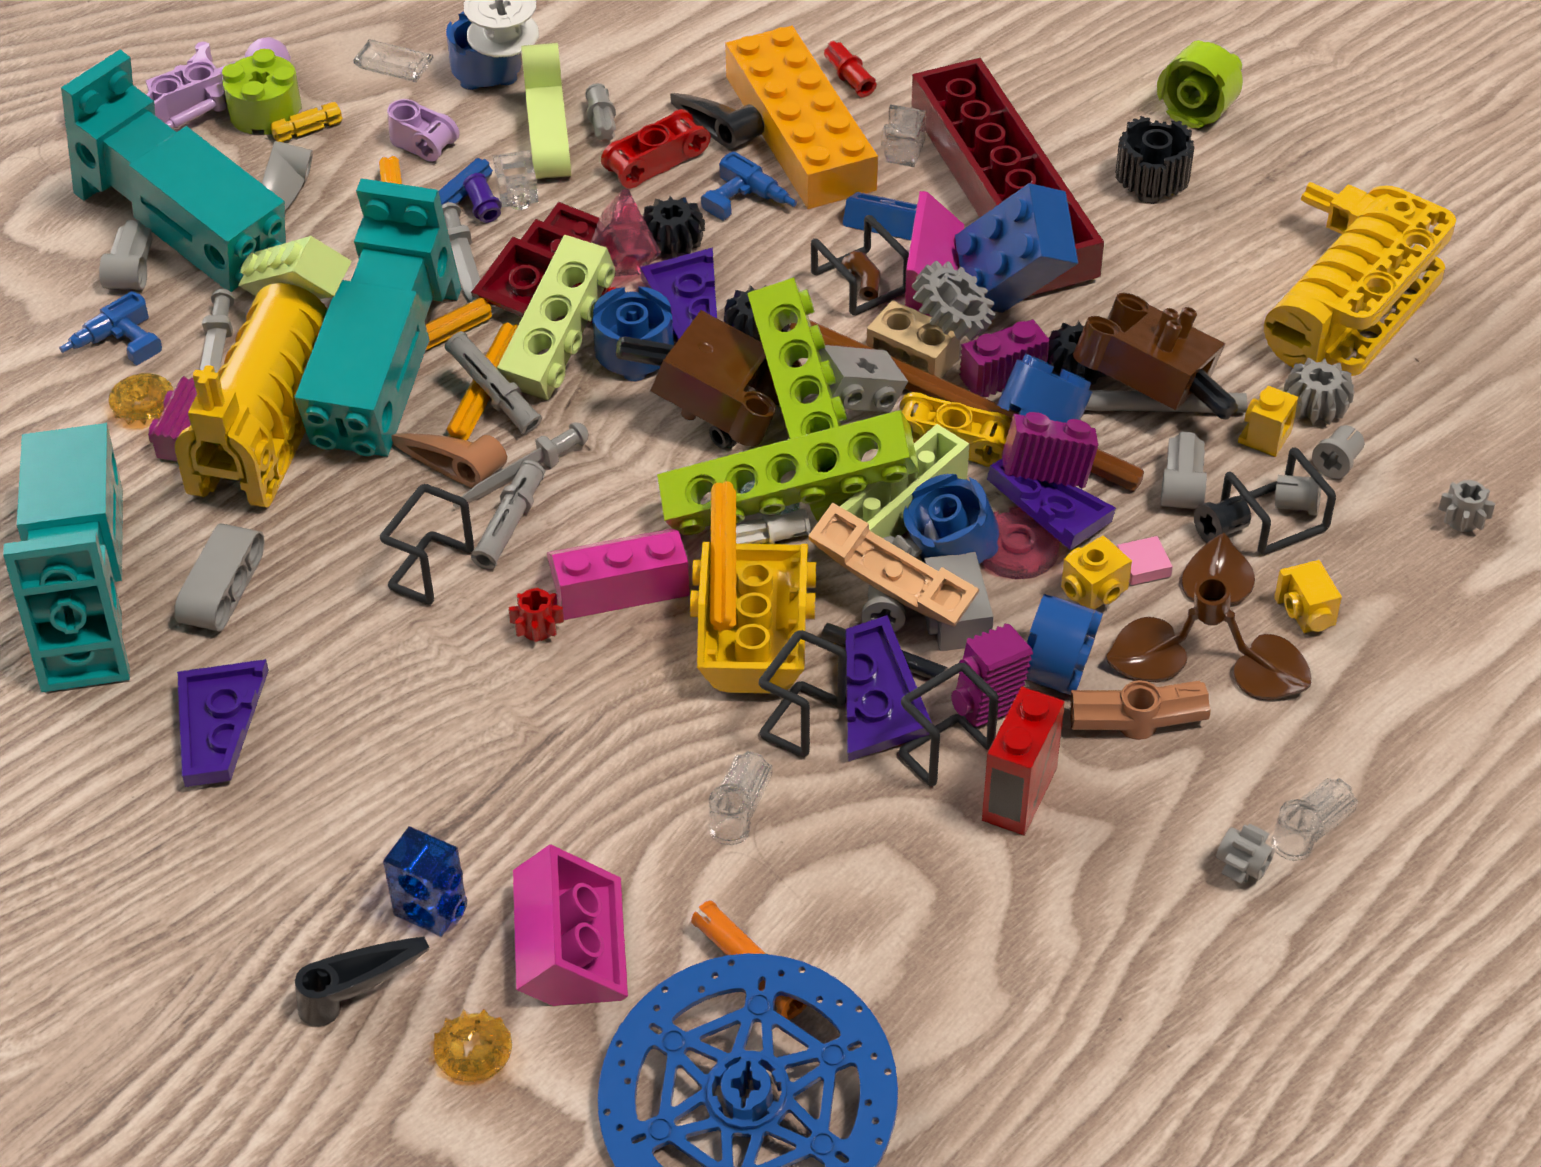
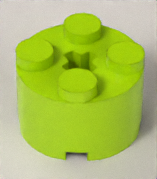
M1200 40L1194 41L1184 48L1161 72L1157 81L1159 101L1163 99L1168 108L1166 113L1176 122L1182 121V125H1187L1189 128H1201L1206 124L1214 123L1236 101L1241 93L1243 85L1242 62L1237 55L1230 54L1226 49L1217 44Z
M259 49L254 52L253 56L228 64L222 69V82L230 121L238 130L248 134H252V129L264 130V135L272 134V122L283 118L289 121V116L298 114L300 109L302 110L294 66L288 60L275 56L274 51L271 49Z

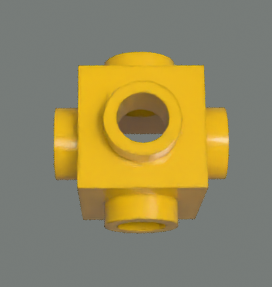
M1102 535L1082 548H1075L1064 558L1061 587L1072 601H1077L1080 605L1095 610L1103 604L1114 602L1121 593L1128 590L1132 560Z

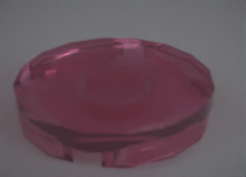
M1020 507L1009 508V512L999 514V510L994 512L999 526L997 542L999 548L992 558L982 562L983 565L1001 577L1015 580L1030 579L1048 572L1057 562L1061 542Z

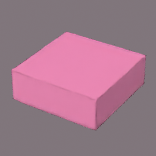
M1158 536L1117 545V548L1132 560L1129 580L1131 585L1171 577L1173 566Z

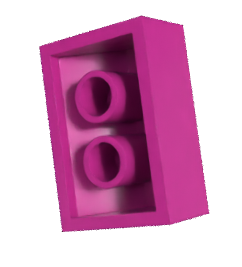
M919 191L906 269L905 306L920 312L919 309L923 304L913 299L917 292L912 288L913 283L917 280L916 277L927 264L931 266L934 261H938L942 266L948 261L952 264L954 270L957 271L960 265L955 235L964 229V224L926 191Z
M665 529L547 552V559L559 604L563 606L564 620L690 596L688 560L679 531L675 529Z
M549 844L513 870L516 990L552 1006L622 1001L628 997L621 877Z

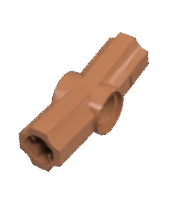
M1138 680L1128 683L1122 690H1071L1070 721L1073 730H1120L1125 736L1137 740L1149 738L1156 732L1158 727L1208 720L1211 712L1209 693L1205 683L1200 681L1156 687L1148 681Z

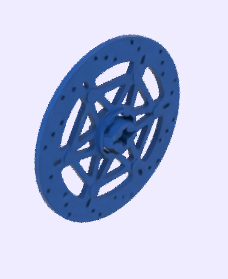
M746 953L709 959L673 974L654 987L632 1008L616 1031L603 1061L598 1088V1116L601 1132L608 1154L615 1167H663L653 1154L657 1149L669 1144L703 1167H734L732 1139L735 1136L751 1138L741 1167H789L810 1157L816 1159L825 1167H878L889 1146L898 1110V1082L892 1050L882 1027L864 1001L848 986L822 969L803 961L770 954ZM764 980L766 981L765 989L760 991L759 983ZM735 992H744L746 994L745 1006L694 1029L685 1032L673 1024L674 1020L681 1014L706 1000ZM780 995L790 997L813 1008L838 1030L840 1037L825 1044L774 1011L776 997ZM755 1022H759L762 1025L763 1050L760 1052L745 1050ZM734 1025H740L730 1053L701 1041ZM656 1027L657 1029L662 1031V1033L656 1034L650 1028ZM779 1028L807 1047L808 1050L775 1057L772 1030ZM861 1045V1047H859V1048H857V1049H855V1050H852V1051H849V1050H848L849 1048H851V1047H853V1046ZM656 1049L667 1056L659 1114L646 1121H640L637 1117L636 1107L638 1080L649 1051ZM688 1051H693L717 1062V1064L708 1074H704L685 1054ZM808 1063H820L818 1067L795 1082L790 1081L785 1071L787 1068ZM852 1066L857 1069L859 1075L860 1102L856 1121L850 1136L847 1139H840L829 1131L835 1078L838 1071ZM682 1068L702 1089L677 1106H672L676 1073L678 1069ZM766 1070L772 1073L773 1082L778 1092L782 1091L778 1102L774 1101L770 1076ZM752 1080L754 1090L750 1092L749 1098H746V1105L743 1108L742 1098L740 1097L745 1096ZM823 1081L819 1119H814L794 1098L817 1082ZM718 1085L721 1086L725 1109L730 1118L724 1115L718 1096H714ZM701 1105L706 1107L710 1116L706 1120L680 1126L675 1125L676 1121ZM788 1113H791L811 1133V1136L808 1138L779 1126V1124ZM717 1130L721 1131L722 1160L719 1162L714 1160L686 1139ZM766 1135L796 1147L795 1150L763 1164H755L764 1136ZM641 1137H646V1139L643 1141H640L638 1143H632L634 1140H637ZM842 1155L847 1160H849V1162L843 1163L838 1158H836V1156Z

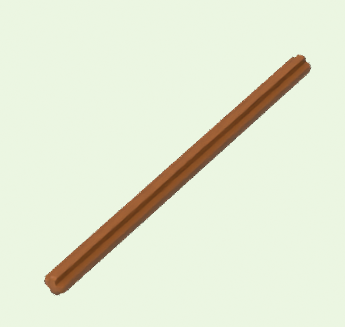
M810 320L811 326H814V325H817V324H818V323H816V322ZM797 323L790 324V331L795 328ZM818 324L825 345L874 349ZM891 356L908 380L904 389L949 402H958L989 412H998L1008 416L1011 420L1013 414L1019 415V413L1011 409L1007 411L993 401ZM994 424L993 429L996 430L998 425ZM1097 449L1090 471L1130 491H1135L1139 487L1144 475L1142 468L1100 449Z

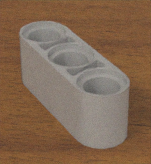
M223 523L215 527L178 594L175 604V619L177 622L219 632L225 628L261 561L265 544L263 532Z

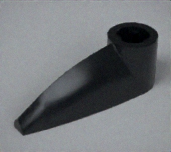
M679 93L670 94L671 104L678 110L688 111L697 126L706 128L710 132L711 138L728 149H733L762 135L764 132L762 116L753 105L748 104L736 110L724 104L697 96Z
M425 937L408 938L368 946L331 956L302 967L295 977L299 1017L303 1022L311 1026H324L335 1021L340 1014L342 1001L357 996L382 983L427 952L429 945Z

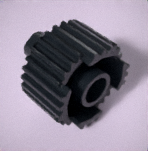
M1140 116L1139 120L1134 118L1133 122H1127L1126 132H1122V136L1119 138L1115 178L1119 183H1123V188H1128L1129 192L1135 191V195H1138V199L1143 203L1154 204L1160 198H1163V195L1170 197L1171 193L1176 195L1178 191L1185 190L1190 182L1195 148L1193 146L1194 141L1191 140L1192 130L1188 129L1187 125H1182V121H1171V124L1167 125L1165 121L1159 123V121L1155 120L1152 123L1150 118Z

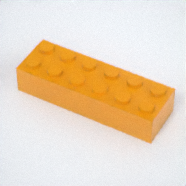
M793 25L725 42L726 78L744 106L748 104L753 105L761 114L764 122L762 136L807 209L845 200L856 192L870 193L877 191L878 155Z

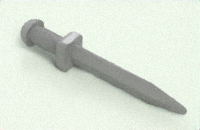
M447 202L442 205L454 259L464 294L469 302H472L477 298L472 297L471 291L480 281V277L470 248L472 244L471 233L468 226L461 225L459 219L461 209L455 203Z
M218 289L212 294L211 302L214 304L212 315L206 316L202 321V327L206 336L200 366L202 371L206 365L214 366L215 373L218 372L221 367L225 339L233 335L228 312L229 307L234 305V296L227 289Z
M571 423L569 430L552 440L547 436L535 439L537 450L481 481L461 497L470 503L507 484L515 478L524 460H532L539 464L544 462L550 469L559 462L558 454L576 444L582 446L587 442L589 436L587 428L581 423ZM453 504L455 508L460 507V505Z

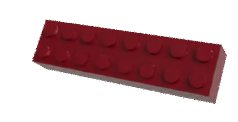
M981 57L912 74L911 109L979 217H982L1028 183L1066 191L1078 264L1031 295L1101 277L1104 250L1103 239Z

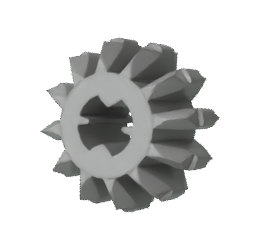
M1308 358L1304 365L1295 364L1290 374H1288V379L1285 380L1283 390L1298 397L1296 407L1297 419L1310 418L1312 425L1317 420H1323L1330 425L1334 418L1343 419L1350 403L1353 402L1355 392L1353 390L1354 385L1352 384L1351 373L1342 371L1341 363L1328 364L1325 358L1321 362H1315Z

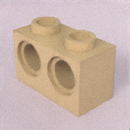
M892 300L867 327L866 345L876 350H886L890 356L942 379L959 359L960 340L956 338L953 331L946 335L940 327L931 325L930 319L932 317Z

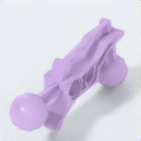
M271 37L257 39L248 47L245 53V57L253 56L254 52L259 49H271L274 51L275 56L282 57L289 62L291 60L286 46ZM199 42L195 45L196 53L187 61V65L176 66L172 71L146 80L148 89L146 95L154 100L155 116L171 128H177L212 109L214 111H223L227 108L222 82V69L225 66L216 68L213 65L210 45L207 42Z

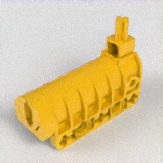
M1309 182L1306 186V191L1301 196V201L1328 213L1326 227L1342 235L1267 314L1264 321V334L1268 345L1275 355L1292 368L1295 364L1304 365L1308 358L1315 362H1321L1325 358L1330 365L1341 363L1342 371L1350 372L1351 376L1361 374L1441 284L1445 272V264L1437 255L1451 240L1456 218L1448 209L1394 186H1378L1367 194V192L1348 184L1339 194H1336ZM1430 225H1436L1433 233L1429 231ZM1429 270L1424 274L1422 280L1418 278L1422 272ZM1407 288L1413 289L1417 292L1416 294L1412 295L1404 294ZM1394 305L1396 307L1395 314L1390 313L1384 319V323H1382L1380 319L1383 315L1388 314L1389 311L1392 309V306ZM1371 331L1376 333L1378 337L1366 338L1360 332ZM1353 349H1356V358L1351 357L1349 360H1346L1353 353Z
M275 283L263 287L257 293L247 313L246 322L237 332L235 343L229 348L225 356L224 365L220 367L217 373H215L214 366L206 365L203 371L195 370L192 376L197 395L188 411L191 425L179 434L175 442V453L187 494L205 497L210 491H215L220 478L240 480L241 490L246 491L249 504L269 507L273 502L306 432L294 397L328 310L324 303L311 292L299 286L286 283Z

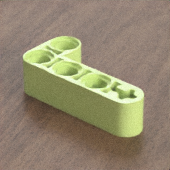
M558 43L521 46L534 179L571 176Z

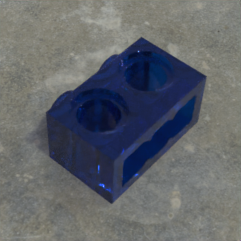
M408 826L383 860L393 914L442 937L452 922L456 923L461 919L468 903L465 895L463 870L461 869L458 847Z

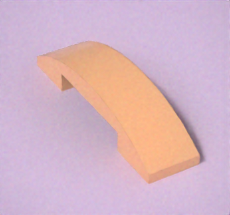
M833 502L808 535L809 540L819 549L872 587L896 599L901 604L942 623L955 627L979 593L977 587L945 568L941 567L937 571L870 531L867 522Z

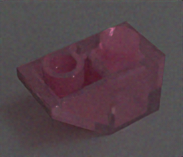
M622 189L602 212L591 241L593 244L608 249L615 266L614 277L641 275L640 267L650 265L661 253L629 189Z

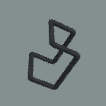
M867 215L864 218V246L854 251L864 252L865 254L870 251L873 227L903 257V284L901 287L857 306V280L842 264V259L849 256L850 253L836 258L819 239L814 238L811 240V273L819 275L836 268L848 280L849 312L852 315L863 313L906 292V269L909 252L872 215ZM818 250L829 262L818 266Z
M1292 447L1289 450L1285 475L1293 476L1297 459L1325 492L1327 502L1323 521L1320 525L1267 545L1271 519L1255 498L1275 491L1277 481L1248 491L1233 472H1227L1224 476L1220 502L1230 498L1231 486L1233 485L1240 493L1239 497L1247 502L1262 520L1258 543V553L1261 555H1266L1320 534L1331 525L1336 501L1335 491L1296 447Z
M422 484L415 490L380 534L382 543L410 554L389 580L388 587L390 590L429 605L434 602L429 560L424 549L431 540H435L466 553H471L474 550L469 504L466 499L429 484ZM425 492L460 505L465 543L434 531L425 534L416 547L389 536ZM418 557L420 559L425 594L398 584Z
M803 630L796 631L759 679V686L762 689L784 698L761 728V738L798 756L806 757L809 755L810 705L798 693L800 690H803L836 706L845 705L847 653L842 647ZM800 639L838 655V697L803 681L796 682L789 691L769 681ZM791 703L801 707V747L769 733Z
M957 663L904 695L901 699L902 707L930 735L912 740L903 745L899 750L900 758L927 785L935 786L938 780L940 733L958 722L985 749L989 750L996 737L998 694L967 664ZM959 672H963L990 699L987 737L960 714H954L934 726L911 702ZM931 739L928 773L909 752Z

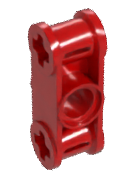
M683 109L676 110L669 116L653 124L646 125L639 131L609 144L601 155V164L606 170L615 172L618 175L619 183L622 186L632 189L639 186L642 182L667 172L672 167L703 153L710 143L711 135L706 128L697 126L693 122V117L688 111Z

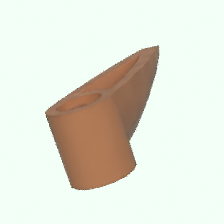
M396 433L392 435L394 446L437 472L471 488L492 476L507 462V454L504 447L497 439L490 435H482L475 442L432 434Z

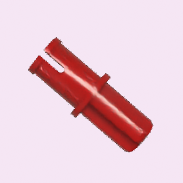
M830 41L828 47L824 50V56L837 70L836 74L842 81L846 80L860 97H867L872 94L877 87L876 79L863 67L861 58L857 55H852L841 42Z

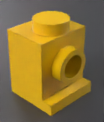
M1267 386L1266 389L1261 391L1259 400L1255 398L1251 400L1244 421L1248 423L1240 434L1238 443L1276 457L1292 432L1298 397Z
M1316 560L1281 569L1274 599L1277 604L1284 603L1289 617L1296 619L1303 633L1323 631L1336 625L1342 596L1321 561Z

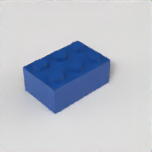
M1028 183L955 235L960 267H963L969 275L977 278L975 284L978 287L988 290L985 298L994 302V305L991 307V310L994 312L1004 313L1078 264L1066 191Z

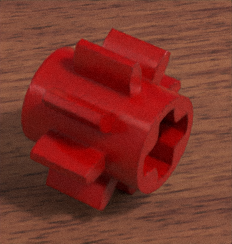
M539 588L526 590L522 594L518 593L516 595L518 606H511L508 609L510 623L515 624L516 636L524 635L527 639L534 642L543 641L550 636L555 637L557 635L555 624L564 622L563 606L558 605L557 594H549L547 591Z

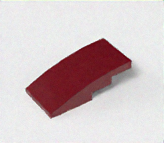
M558 202L544 222L535 219L521 239L512 236L471 291L472 297L477 299L480 297L484 298L491 305L523 317L564 235L606 247L611 255L625 237L623 227Z

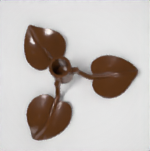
M1225 533L1218 535L1205 544L1192 557L1183 572V591L1187 598L1194 601V607L1188 610V617L1181 631L1175 635L1173 627L1167 621L1155 617H1142L1132 621L1121 630L1111 650L1106 655L1108 664L1128 678L1148 682L1168 680L1181 672L1187 663V653L1179 643L1185 641L1195 620L1199 619L1204 624L1215 626L1225 621L1228 623L1238 650L1244 654L1234 665V678L1237 685L1246 694L1261 700L1280 699L1306 691L1311 686L1312 679L1309 665L1296 646L1285 638L1273 634H1262L1254 639L1250 648L1244 643L1235 620V612L1230 610V605L1240 603L1251 594L1255 584V575L1248 560L1235 548Z

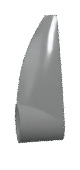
M275 141L262 184L285 201L286 210L298 194L303 183L308 179L313 150Z

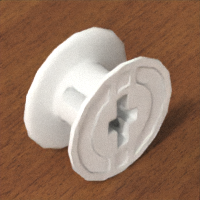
M465 0L464 14L472 22L467 30L468 43L477 52L492 57H511L522 53L521 46L534 45L539 37L538 26L531 18L536 10V0Z

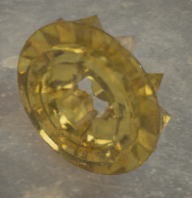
M151 373L135 374L121 380L113 387L109 394V405L115 418H123L128 425L136 420H140L145 425L147 419L160 418L164 411L165 396L169 390H174L171 383L160 375ZM149 396L150 401L144 400L145 397ZM135 401H142L140 404L137 405L135 403Z
M463 1009L459 1017L453 1020L445 1018L443 1028L440 1032L434 1033L433 1053L437 1065L446 1075L459 1081L475 1082L487 1079L498 1073L506 1065L511 1055L512 1039L510 1031L504 1025L501 1017L494 1018L489 1016L485 1009L480 1013L469 1014ZM479 1033L482 1045H475L466 1057L464 1042L462 1041H470L472 1035Z

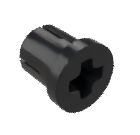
M1233 496L1216 504L1211 502L1204 503L1198 506L1194 512L1196 530L1206 543L1222 533L1228 536L1248 527L1251 523L1250 508L1239 496Z

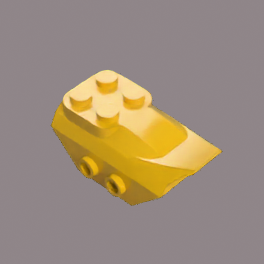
M703 542L701 560H693L692 581L693 586H699V591L691 590L690 617H698L697 668L713 688L728 693H770L759 686L760 677L796 631H806V619L815 620V593H807V588H816V562H808V544H736V625L732 630L724 629L720 632L714 630L713 624L710 622L711 542ZM800 639L770 679V683L786 690L792 687L805 668V640Z

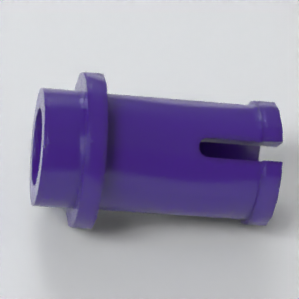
M474 173L464 180L463 186L474 206L472 209L473 215L484 223L496 220L501 214L502 203L499 198L494 197L485 175Z

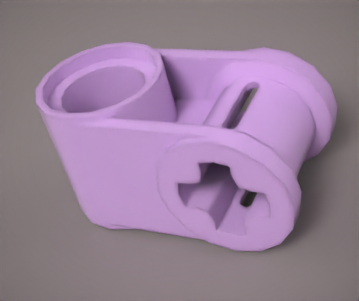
M396 100L388 107L391 143L398 148L420 156L426 161H436L441 156V150L447 144H453L459 138V129L450 117L421 106L413 100Z

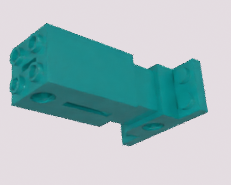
M121 49L61 87L73 193L80 199L85 201L95 193L103 192L112 186L132 202L133 217L136 220L140 221L145 227L150 228L155 235L230 292L239 287L238 285L243 277L240 270L249 254H255L257 251L286 243L285 201L188 126L176 132L156 117L154 100L133 85L131 57Z
M361 178L356 193L363 218L354 239L359 260L351 281L342 280L335 296L332 297L294 398L310 444L325 450L336 448L354 451L363 456L379 455L388 457L393 444L392 435L397 433L429 343L425 319L432 300L443 302L444 299L457 301L462 288L439 191Z
M107 423L22 434L17 528L21 541L5 543L3 556L41 693L130 680V666L122 638V611L115 582L122 581L123 488Z

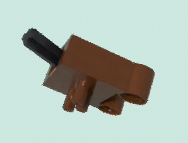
M1119 293L1115 298L1108 318L1100 316L1088 317L1073 353L1074 359L1081 365L1098 370L1174 410H1177L1193 394L1220 419L1227 420L1238 410L1236 400L1211 378L1226 343L1192 327L1197 316V312L1193 308H1182L1179 315L1172 308H1166L1164 311H1161L1134 294Z
M700 310L675 345L626 336L618 339L616 345V357L618 359L661 366L650 392L682 408L681 415L684 419L691 421L696 419L697 416L725 431L733 440L744 446L753 447L762 442L776 412L775 405H780L762 342ZM796 360L792 365L793 368L802 366L799 360Z

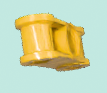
M917 392L907 393L903 396L899 406L910 427L912 426L914 443L938 424L969 443L968 461L990 467V465L1002 459V451L1004 450V444L1006 443V437L1008 436L1012 421L1008 416L998 412H989L969 407L958 402H949L929 397ZM915 404H917L918 407L916 412L914 413L913 407ZM994 424H997L998 426L996 428L995 433H993L992 428ZM991 446V447H992V453H991V455H988L987 453H988L989 447Z

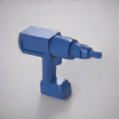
M737 152L725 155L719 163L720 178L727 181V183L716 190H709L701 196L702 208L722 221L732 215L731 201L729 199L738 193L746 195L753 192L766 200L772 199L778 203H787L792 207H795L797 201L789 197L790 195L785 189L778 186L776 180L763 173L761 166Z
M133 291L99 309V315L84 323L82 329L75 332L68 339L69 342L59 347L60 351L64 353L71 348H81L90 342L93 344L98 343L112 334L117 339L125 335L132 340L128 344L127 355L128 359L135 365L143 363L162 350L161 340L154 333H147L137 326L148 319L149 316L144 297Z

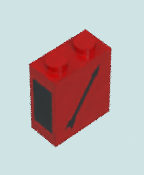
M1021 686L987 753L982 821L1025 836L1057 770L1065 701Z

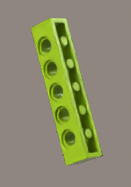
M793 277L747 293L790 439L841 426V421L847 420V416L840 396L833 398L830 385L836 384V379L829 360L822 362L819 353L820 349L826 347L818 324L811 326L808 315L815 313L808 290L800 291ZM797 323L791 331L781 332L787 324ZM801 358L808 359L803 366L792 367L796 360ZM819 394L812 403H802L806 396ZM837 460L826 462L822 466L821 472H825L828 468L835 466ZM838 492L826 495V498L818 503L809 504L817 522H819L832 502L841 506L855 493Z
M901 410L663 472L657 474L664 521L672 529L678 530L679 534L694 535L702 532L705 527L711 526V501L701 504V500L705 494L711 492V488L716 482L723 483L729 481L733 484V488L736 490L737 524L742 522L745 516L757 513H779L785 509V506L795 503H818L824 500L826 495L838 492H860L867 485L880 481L887 483L899 482L906 479L908 474L919 472L910 424ZM872 449L878 450L872 460L867 462L861 461L867 451ZM837 460L833 469L828 472H821V468L826 462ZM796 470L794 477L789 482L780 483L785 473ZM755 481L754 487L749 492L740 494L742 487L747 482Z

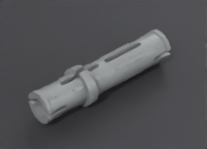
M457 332L446 342L444 349L459 362L492 399L491 405L497 411H503L520 429L519 431L522 434L530 433L540 424L542 416L520 395L521 389L515 382L509 383L491 361L467 337L465 332Z
M524 460L511 485L504 487L500 495L501 503L490 520L477 547L472 552L471 559L479 567L487 570L496 567L497 561L523 513L530 511L534 503L532 496L545 476V470L539 463L532 460Z

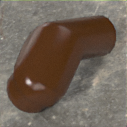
M852 251L849 256L842 259V264L854 276L857 274L860 276L859 296L865 301L877 298L881 276L880 270L864 252Z

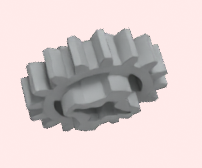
M934 261L931 266L927 264L916 277L917 280L913 283L912 288L917 292L913 299L923 304L919 311L923 314H929L932 317L930 324L940 327L944 334L947 335L950 331H953L958 340H961L966 335L971 341L977 335L981 336L992 324L991 320L995 317V313L991 310V307L994 305V302L985 298L988 290L978 287L975 284L977 278L966 273L963 267L956 271L948 261L943 266L938 261Z

